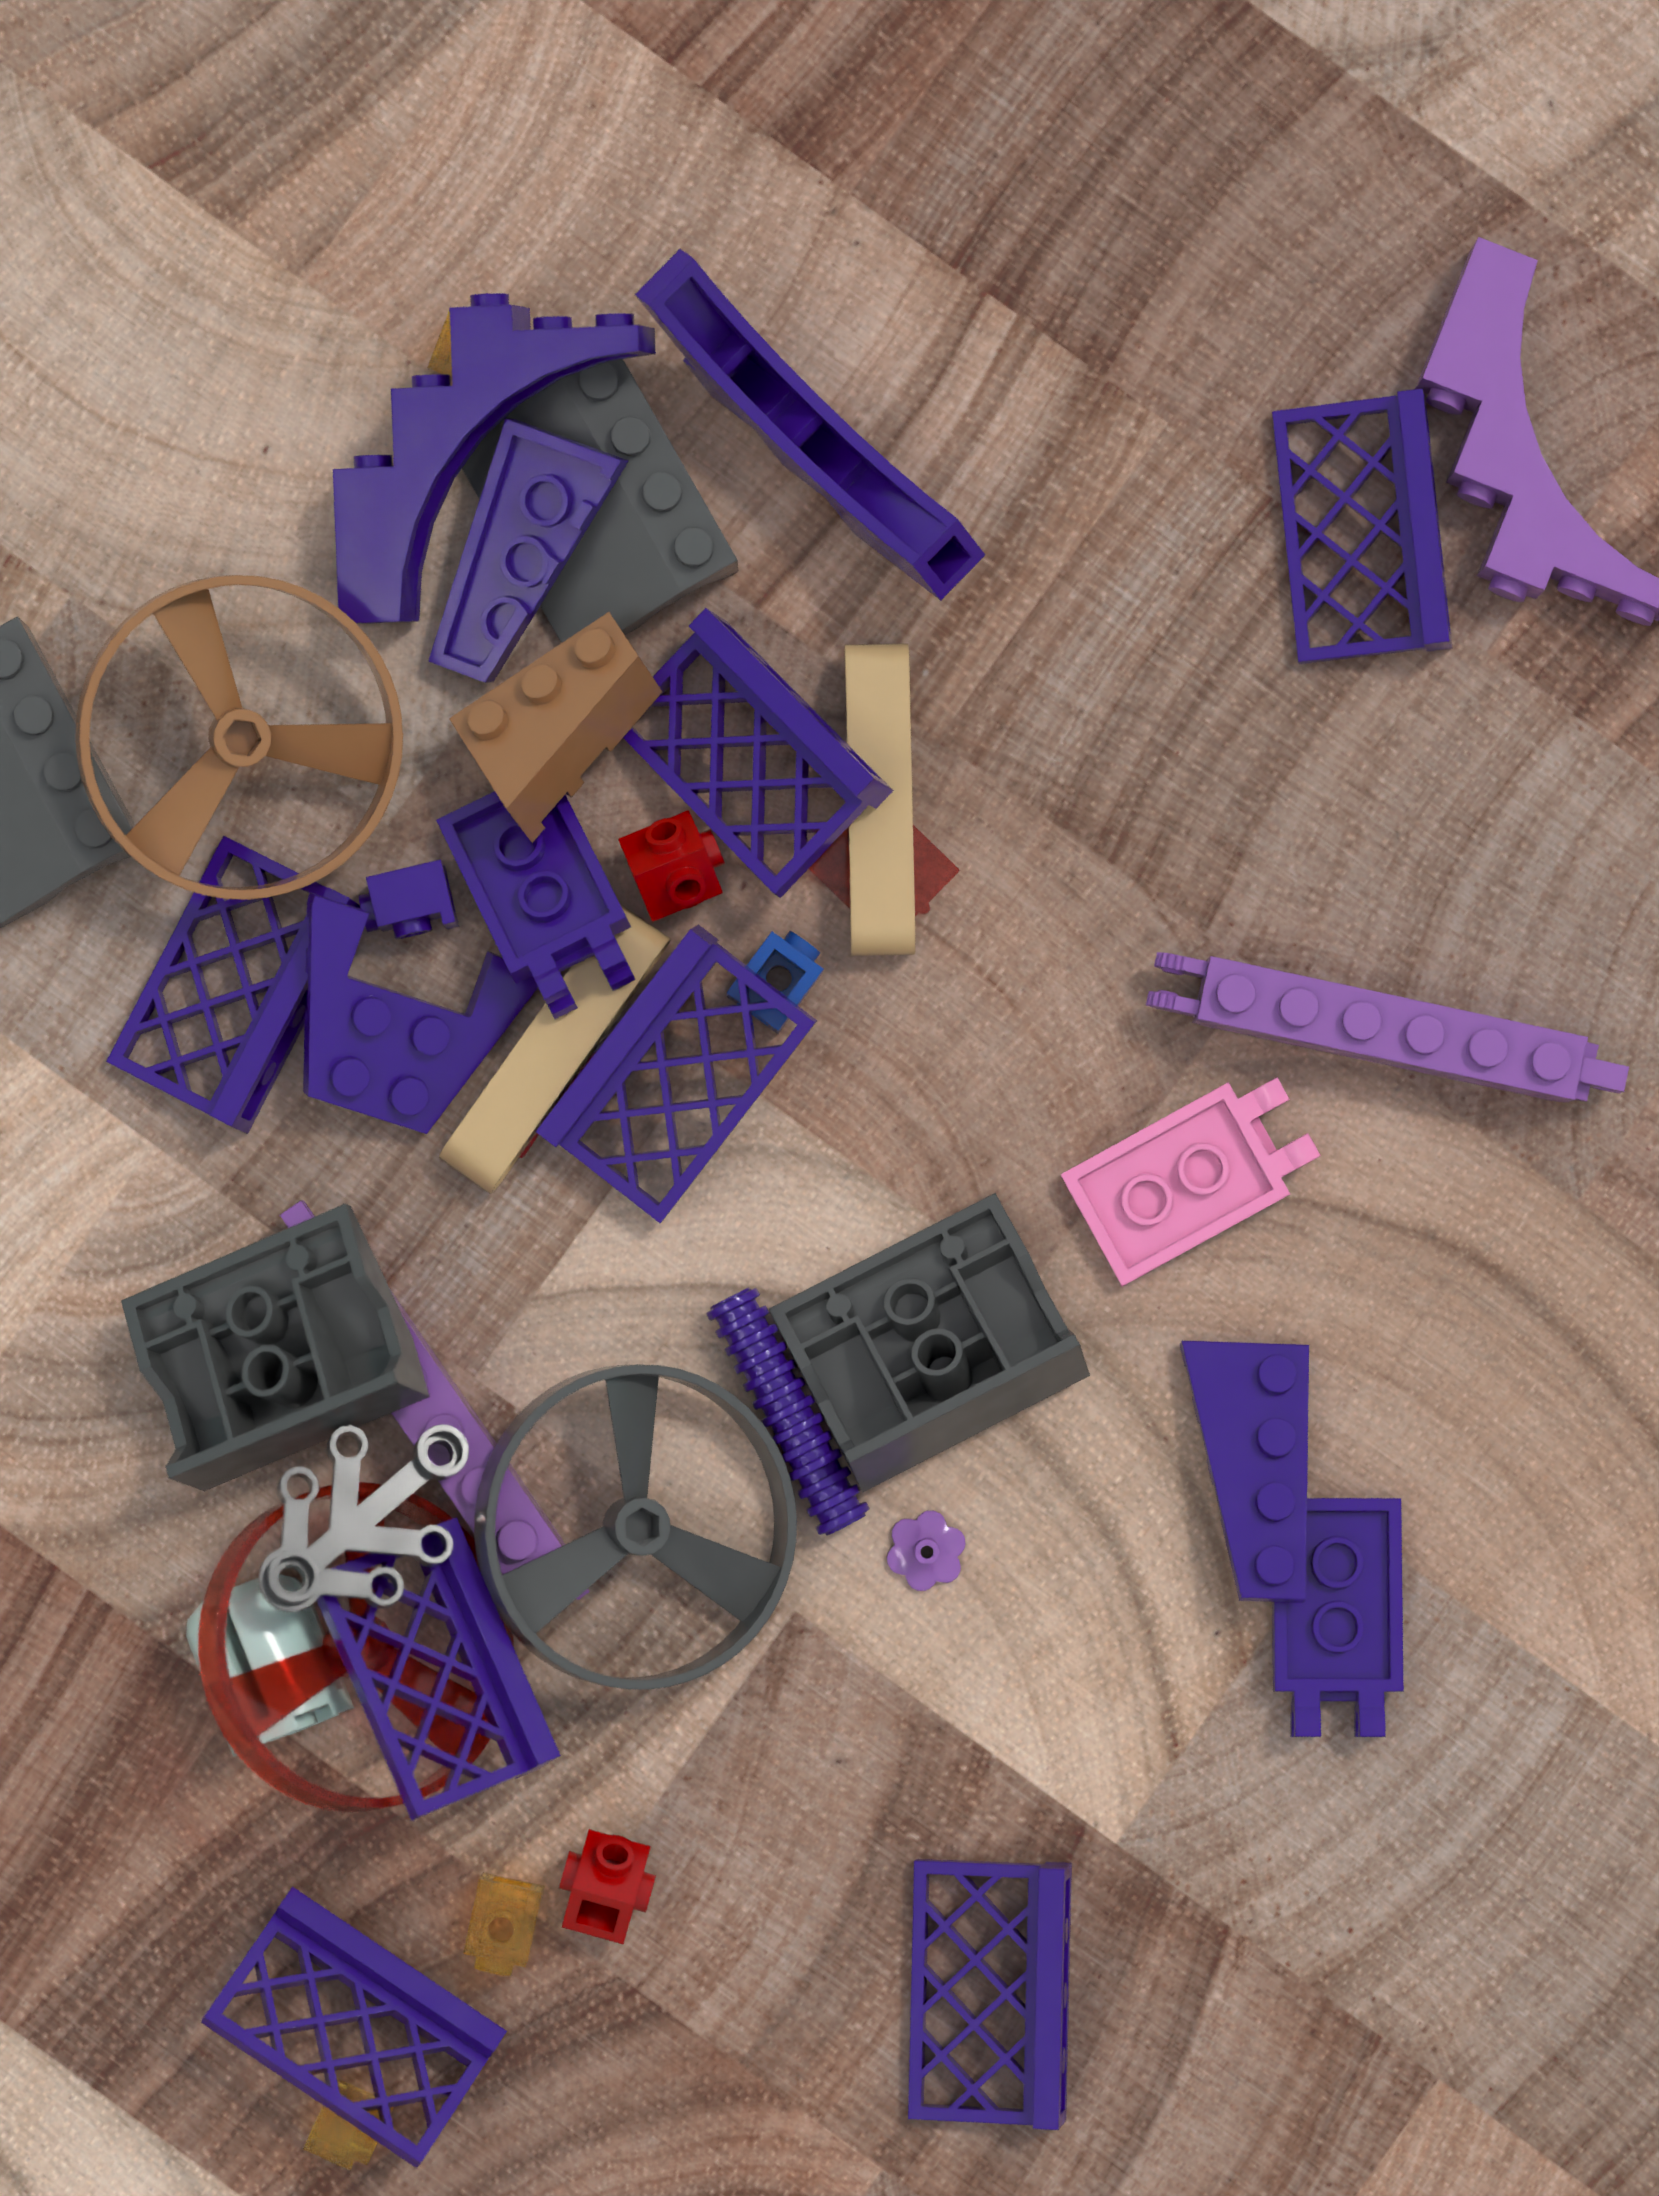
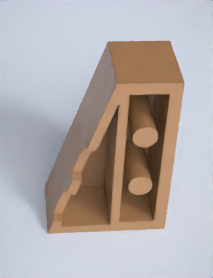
M607 612L449 719L507 811L533 843L545 829L541 823L565 794L572 798L584 784L581 775L604 749L611 752L659 697L662 690L610 612Z

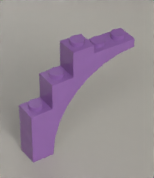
M1478 237L1468 254L1415 388H1423L1424 393L1428 394L1426 402L1441 411L1455 415H1461L1463 409L1473 412L1446 483L1458 487L1457 496L1471 504L1484 508H1493L1495 502L1504 505L1477 576L1491 581L1488 587L1491 592L1516 602H1524L1526 596L1536 599L1545 590L1549 578L1559 581L1556 589L1569 597L1584 602H1592L1594 596L1617 604L1616 613L1619 616L1638 624L1651 626L1654 619L1659 621V578L1638 568L1600 538L1566 499L1541 454L1526 408L1520 359L1524 307L1538 260Z

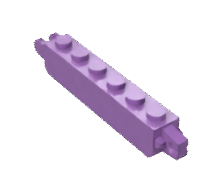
M1157 952L1154 966L1162 969L1163 972L1174 975L1185 974L1202 979L1197 1000L1178 996L1177 993L1158 990L1157 992H1148L1146 1005L1164 1011L1193 1017L1192 1023L1557 1102L1566 1103L1573 1100L1586 1102L1590 1088L1613 1093H1621L1625 1090L1629 1067L1596 1059L1599 1045L1587 1042L1588 1037L1213 956L1204 961L1164 952Z
M300 1200L280 1214L288 1228L315 1217L303 1200ZM393 1294L413 1337L430 1397L392 1412V1415L414 1446L427 1429L436 1425L452 1426L464 1435L469 1447L466 1464L453 1477L446 1480H438V1482L474 1532L478 1489L484 1469L497 1443ZM433 1444L428 1448V1458L433 1464L437 1466L448 1464L450 1455L446 1447L440 1444ZM510 1463L503 1478L496 1509V1548L502 1574L565 1545L553 1524ZM589 1589L583 1592L577 1600L590 1592Z

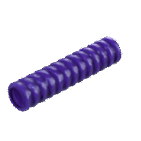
M748 1287L711 1306V1310L706 1315L709 1321L716 1319L720 1327L715 1331L719 1339L726 1338L729 1346L724 1350L727 1356H735L738 1362L734 1366L736 1374L744 1373L747 1382L743 1384L746 1392L752 1390L756 1397V1400L752 1402L754 1409H762L765 1418L761 1422L765 1428L771 1426L775 1434L772 1438L776 1445L780 1444L784 1452L781 1454L784 1462H789L793 1469L789 1473L791 1481L798 1480L802 1487L797 1492L800 1499L807 1498L811 1505L806 1510L810 1517L817 1516L820 1522L816 1526L818 1534H826L827 1536L865 1517V1512L870 1508L867 1502L859 1503L856 1494L860 1492L857 1484L850 1485L847 1476L851 1474L849 1467L845 1466L842 1468L837 1459L842 1456L839 1448L832 1450L828 1441L833 1436L830 1431L823 1432L819 1424L824 1420L822 1414L813 1413L810 1405L815 1401L812 1395L805 1397L801 1389L806 1384L803 1377L796 1379L792 1369L796 1368L797 1365L793 1359L786 1360L783 1351L787 1350V1346L784 1341L778 1343L774 1336V1333L778 1332L776 1324L768 1325L764 1316L769 1314L766 1306L759 1307L755 1299L760 1296L758 1289H750Z

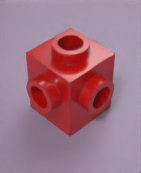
M689 810L670 818L660 819L648 827L618 839L652 922L683 909L692 908L707 899L723 893L714 871L715 868L725 864L711 829L701 833L698 832Z
M589 1829L582 1854L572 1851L568 1853L559 1889L569 1891L570 1896L561 1927L624 1945L633 1909L646 1913L656 1875L644 1872L651 1846L630 1841L623 1836L609 1835Z

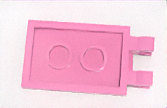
M1278 1077L1240 1098H1237L1228 1082L1060 1174L1121 1286L1128 1284L1290 1195L1281 1177L1321 1156L1309 1133L1277 1150L1260 1121L1259 1116L1290 1100Z

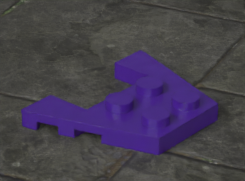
M310 892L307 899L309 948H306L305 972L308 973V1000L304 1019L303 1092L309 1097L427 1134L537 990L538 986L535 979L531 976L516 984L502 956L487 951L465 1013H461L348 976L369 913L363 909Z

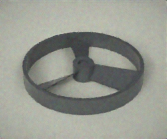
M640 1364L616 1365L585 1371L563 1380L531 1401L515 1417L493 1449L484 1469L475 1507L474 1537L479 1569L499 1616L513 1635L528 1650L556 1670L580 1680L621 1689L649 1690L671 1687L706 1675L728 1662L756 1637L779 1603L788 1582L796 1547L797 1514L791 1478L775 1441L763 1423L737 1397L704 1377L678 1368ZM659 1377L683 1384L715 1402L731 1416L752 1443L767 1476L773 1502L774 1539L769 1563L670 1525V1518L665 1508L657 1501L647 1498ZM605 1380L624 1498L612 1503L603 1519V1527L502 1575L496 1548V1509L503 1478L513 1454L533 1425L550 1408L579 1389ZM626 1555H652L740 1620L736 1628L722 1642L691 1663L671 1671L642 1677H611L589 1671L556 1653L536 1634Z

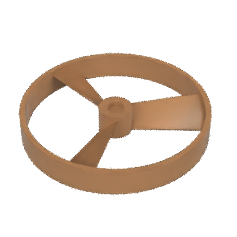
M225 575L193 580L173 587L147 601L120 623L98 652L86 676L77 710L75 741L81 780L88 799L107 832L130 857L158 877L183 889L211 897L248 900L282 895L306 887L340 867L360 849L382 819L393 796L402 760L403 727L397 692L381 655L369 637L343 611L323 597L303 587L282 580L262 576ZM231 585H250L273 589L292 595L327 615L344 630L365 657L376 679L382 697L386 723L268 725L260 714L242 708L209 589ZM153 614L215 718L209 728L208 741L210 748L125 835L108 811L95 780L89 742L90 719L99 682L109 661L127 636L148 616ZM267 756L378 784L376 794L367 812L349 837L329 856L297 875L273 883L248 887L215 886L199 883L180 876L239 767L251 766Z

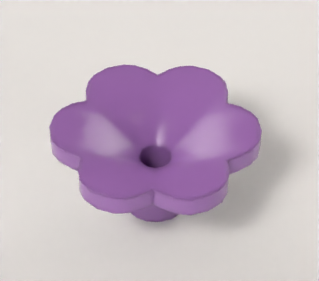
M934 1510L925 1511L916 1520L905 1518L894 1525L892 1539L895 1545L887 1554V1562L893 1572L906 1576L908 1584L913 1589L926 1591L936 1581L948 1583L958 1577L961 1570L958 1556L965 1548V1537L959 1529L947 1526L944 1517L939 1512ZM924 1546H930L933 1549L930 1557H923L921 1555V1549Z

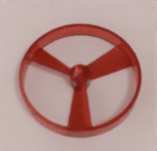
M359 1482L357 1506L383 1484ZM332 1485L320 1487L313 1501L331 1499ZM309 1491L293 1498L304 1499L309 1495ZM414 1493L394 1509V1511L407 1516L423 1528L453 1519L448 1513ZM280 1502L249 1523L232 1541L217 1564L204 1596L198 1631V1657L201 1679L213 1716L224 1737L242 1761L267 1784L286 1796L307 1805L338 1812H367L402 1805L404 1802L400 1794L382 1798H361L342 1795L310 1783L281 1763L258 1738L263 1732L340 1677L350 1678L329 1629L320 1647L230 1678L226 1656L225 1630L231 1593L238 1573L248 1554L269 1528L283 1517L284 1504ZM385 1518L375 1526L384 1527ZM461 1526V1529L465 1535L468 1545L478 1565L475 1540ZM344 1551L345 1563L369 1553ZM376 1568L370 1569V1570H368V1571H366V1572H369V1573H370L371 1571H373V1570L376 1569ZM348 1598L349 1612L363 1617L368 1604L365 1599ZM376 1616L374 1617L373 1623L390 1630L385 1622ZM503 1622V1625L514 1648L513 1633L508 1629L506 1624ZM350 1627L353 1637L355 1638L357 1630ZM367 1635L361 1655L368 1669L389 1677L398 1649ZM408 1656L399 1683L430 1696L438 1672ZM448 1678L440 1701L470 1715L477 1696L475 1692ZM376 1687V1689L382 1694L383 1690ZM394 1695L391 1703L418 1728L424 1708ZM483 1712L481 1720L488 1723L486 1716ZM435 1714L427 1738L439 1750L456 1756L466 1727ZM476 1732L466 1762L472 1764L482 1753L490 1738ZM441 1766L429 1778L418 1784L423 1798L445 1786L451 1769Z

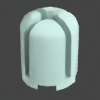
M279 1575V1582L284 1589L297 1591L301 1588L302 1583L295 1577ZM257 1578L231 1588L230 1592L220 1593L202 1601L188 1618L186 1638L233 1757L254 1750L255 1747L266 1742H272L287 1735L297 1733L354 1708L314 1604L298 1612L280 1611L272 1607L264 1599L260 1592Z

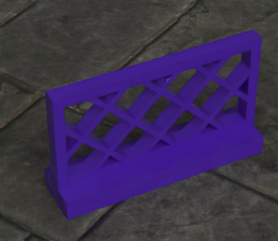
M1423 388L1398 391L1396 396L1272 411L1299 664L1426 649L1427 652L1453 649L1427 403ZM1387 413L1390 437L1373 457L1346 437V434L1361 416ZM1347 418L1338 430L1326 421ZM1315 422L1333 437L1309 465L1290 450L1287 425ZM1339 443H1342L1367 463L1345 493L1318 472V469ZM1390 450L1392 451L1394 473L1381 464V461ZM1291 461L1304 471L1295 484H1293ZM1374 470L1392 482L1396 489L1397 499L1380 520L1352 499ZM1311 478L1315 479L1339 498L1317 528L1296 512L1295 498ZM1346 505L1374 526L1352 555L1324 535L1325 531ZM1397 512L1400 536L1387 526ZM1298 524L1311 534L1301 547ZM1381 532L1402 548L1403 563L1387 583L1359 562ZM1318 540L1346 561L1323 591L1303 576L1302 560ZM1352 568H1355L1381 589L1358 618L1330 597ZM1404 575L1407 599L1393 589ZM1304 586L1317 596V599L1308 610L1306 608ZM1389 595L1408 610L1411 636L1383 639L1365 623ZM1324 603L1328 604L1353 624L1337 645L1311 648L1308 623ZM1359 631H1362L1373 640L1350 643Z
M705 608L689 625L694 632L691 637L653 676L662 693L650 707L669 706L668 739L645 740L633 727L623 738L771 892L781 898L869 805L877 809L894 790L727 621ZM701 654L713 666L712 693L683 694V672ZM725 679L737 692H725ZM670 687V695H662ZM748 702L754 708V735L724 737L725 703ZM712 704L711 737L681 739L682 705ZM767 722L779 734L767 735ZM790 745L796 751V778L765 780L766 746ZM753 746V780L723 781L724 748ZM711 748L710 782L687 783L680 776L681 749ZM668 750V763L657 751ZM809 765L821 777L808 778ZM832 787L845 801L842 807L827 822L807 823L808 788ZM795 789V822L764 824L765 790ZM752 791L751 825L728 826L722 819V792ZM697 793H709V805ZM807 833H816L807 842ZM794 834V857L776 875L763 862L764 835ZM751 835V848L739 836Z
M223 835L199 883L223 886L221 879L233 855L253 866L258 886L268 884L265 872L281 880L299 873ZM317 882L300 888L309 894L312 892L360 908V905L349 897ZM194 892L106 1062L205 1112L213 1118L248 1134L304 1027L308 1000V973L305 972L306 948H309V918L306 915L304 921L282 928L273 897L248 900H227L216 897L217 904L207 907L212 897ZM263 900L272 932L240 942L231 910ZM221 914L230 946L198 957L192 934L200 921ZM296 935L288 950L285 938ZM275 942L281 959V965L275 977L252 984L243 953ZM185 950L188 960L178 963ZM233 957L242 988L211 999L201 967ZM191 971L201 1003L169 1013L163 995L165 986L171 977ZM266 992L259 1006L256 995ZM246 999L252 1018L246 1033L223 1041L214 1009ZM156 1007L158 1017L148 1020ZM204 1013L213 1045L181 1056L172 1024ZM162 1027L171 1057L170 1060L146 1068L128 1059L141 1034ZM237 1048L231 1062H229L227 1051ZM216 1055L223 1077L211 1100H208L192 1092L185 1066ZM174 1070L178 1084L160 1074Z
M699 924L688 931L535 1131L554 1147L558 1145L563 1147L659 1223L666 1218L817 1022L811 1015L717 943L719 940ZM716 962L738 979L741 1004L705 1008L702 981ZM748 987L766 1001L750 1003ZM694 992L696 1009L680 1011ZM776 1008L797 1024L782 1045L756 1048L751 1011ZM742 1012L747 1049L711 1053L707 1016ZM697 1018L702 1054L667 1058L663 1031L671 1021ZM655 1043L657 1060L640 1062ZM774 1054L761 1073H759L757 1056ZM748 1057L751 1086L744 1095L717 1098L713 1061ZM703 1063L708 1099L673 1103L668 1067ZM659 1068L663 1104L628 1108L625 1086L627 1078L633 1071ZM617 1093L619 1110L602 1112ZM735 1105L721 1123L719 1106ZM709 1108L713 1135L705 1145L679 1148L674 1112ZM665 1113L669 1149L635 1153L630 1117ZM620 1118L625 1154L601 1157L580 1140L594 1121ZM697 1155L682 1174L680 1157ZM671 1158L674 1185L663 1200L658 1202L639 1187L636 1162ZM626 1163L628 1177L612 1165Z
M457 1517L437 1524L445 1528L453 1539L451 1555L442 1564L435 1567H426L419 1564L425 1576L419 1595L404 1589L401 1598L398 1600L414 1608L404 1636L373 1623L377 1608L369 1604L366 1606L363 1617H360L342 1609L336 1596L320 1595L316 1600L411 1821L511 1779H517L537 1771L561 1756ZM435 1535L423 1536L421 1540L423 1552L430 1557L440 1556L443 1552L442 1541ZM369 1553L331 1569L369 1574L366 1571L378 1566L393 1568L395 1560L404 1556ZM379 1576L373 1579L372 1591L378 1598H382L383 1594L388 1597L393 1596L394 1585L388 1582V1578ZM431 1593L436 1603L429 1600ZM424 1613L445 1622L451 1636L445 1655L414 1641ZM350 1627L357 1630L355 1638L353 1637ZM367 1635L399 1649L389 1677H385L366 1667L361 1651ZM457 1652L460 1656L462 1663L455 1660ZM409 1654L439 1667L430 1696L399 1683ZM450 1673L470 1681L477 1698L470 1715L440 1701ZM376 1687L383 1690L381 1698L379 1697ZM394 1695L424 1708L414 1738L392 1727L387 1712ZM483 1712L486 1716L488 1723L481 1720ZM435 1714L466 1727L456 1756L425 1743ZM476 1732L497 1742L507 1766L493 1772H488L466 1762ZM401 1747L409 1750L407 1759ZM419 1756H423L451 1769L443 1792L425 1800L413 1775ZM461 1774L474 1779L457 1786Z
M937 1859L914 1860L908 2119L1033 2125V2129L1059 2130L1066 2122L1072 1863L1046 1862L1044 1864ZM929 1874L954 1875L972 1895L948 1919L929 1900ZM968 1876H987L991 1878L979 1888ZM1001 1877L1028 1878V1906L1010 1922L985 1893ZM976 1901L1003 1928L980 1952H977L952 1925ZM928 1914L939 1925L929 1937ZM1026 1917L1027 1939L1016 1929V1926ZM944 1932L970 1959L946 1984L927 1964V1948ZM1007 1935L1027 1954L1026 1971L1011 1986H1008L983 1959ZM975 1965L1001 1992V1995L978 2017L951 1990ZM928 1979L938 1991L926 2002ZM1025 1981L1026 2004L1014 1993ZM942 1996L969 2024L945 2048L926 2029V2012ZM1006 1999L1025 2019V2036L1009 2051L982 2024ZM973 2030L1000 2058L976 2082L949 2054ZM925 2044L936 2055L926 2066ZM1025 2045L1023 2069L1013 2056ZM942 2061L967 2090L952 2105L924 2104V2078ZM1004 2064L1024 2084L1023 2109L998 2108L980 2088ZM973 2095L983 2107L961 2105Z
M293 1886L201 2021L203 2025L415 2168H418L483 2066L507 2032ZM274 1937L298 1953L302 1974L269 1979L263 1953ZM311 1962L323 1970L313 1972ZM255 1967L257 1981L243 1984ZM338 1979L351 1988L355 2010L323 2015L316 1983ZM304 1985L311 2018L278 2023L272 1991ZM260 1993L267 2025L244 2029L222 2013L233 1997ZM365 1998L376 2006L367 2008ZM393 2016L404 2024L409 2046L377 2052L370 2019ZM358 2021L365 2054L332 2060L325 2027ZM314 2029L321 2062L299 2066L285 2057L281 2038L282 2034ZM419 2035L430 2041V2043L421 2044ZM270 2037L271 2047L261 2041L260 2038ZM446 2052L467 2066L456 2084L430 2088L423 2055ZM412 2057L419 2091L386 2096L379 2063ZM368 2065L375 2098L352 2102L340 2094L335 2071ZM323 2073L325 2083L313 2075ZM447 2097L436 2114L433 2099ZM422 2102L427 2130L417 2145L394 2130L389 2107ZM378 2110L379 2119L367 2111Z

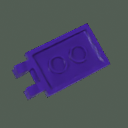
M495 791L436 820L514 982L517 984L533 976L554 1019L578 1008L560 972L595 955L612 991L636 980L614 937L631 928L630 923L566 795L562 797L541 823L545 829L533 843L507 811Z
M1307 1498L1306 1600L1304 1603L1272 1602L1273 1692H1292L1290 1737H1321L1320 1701L1355 1702L1354 1737H1386L1384 1692H1404L1401 1498Z

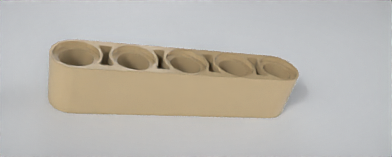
M909 644L845 645L846 743L894 790L877 809L869 805L848 827L851 956L914 955L915 893Z
M621 903L620 905L631 928L614 937L636 980L612 991L595 955L571 966L563 979L578 1008L554 1019L548 1005L544 1004L439 1155V1159L489 1194H492L507 1176L537 1133L535 1131L564 1095L671 941V938Z

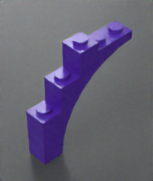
M679 249L635 294L685 356L683 362L709 394L751 426L783 466L825 497L856 536L940 601L985 556V553L954 515L895 468L804 382L747 322L695 259L686 252Z
M504 293L470 295L469 307H450L452 386L450 385V375L432 374L412 376V388H392L394 466H392V455L353 456L354 468L333 469L338 608L356 624L419 622L422 570L434 522L455 477L483 438L519 404L561 378L607 361L656 354L655 328L634 325V314L614 313L595 315L596 327L572 328V317L533 318V330H531L530 308L509 305V294Z

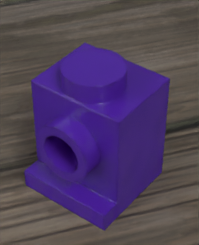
M441 859L368 876L366 881L369 893L358 895L360 908L369 913L365 924L367 932L393 930L395 939H403L432 931L431 920L439 918L442 919L446 929L459 927L446 867Z

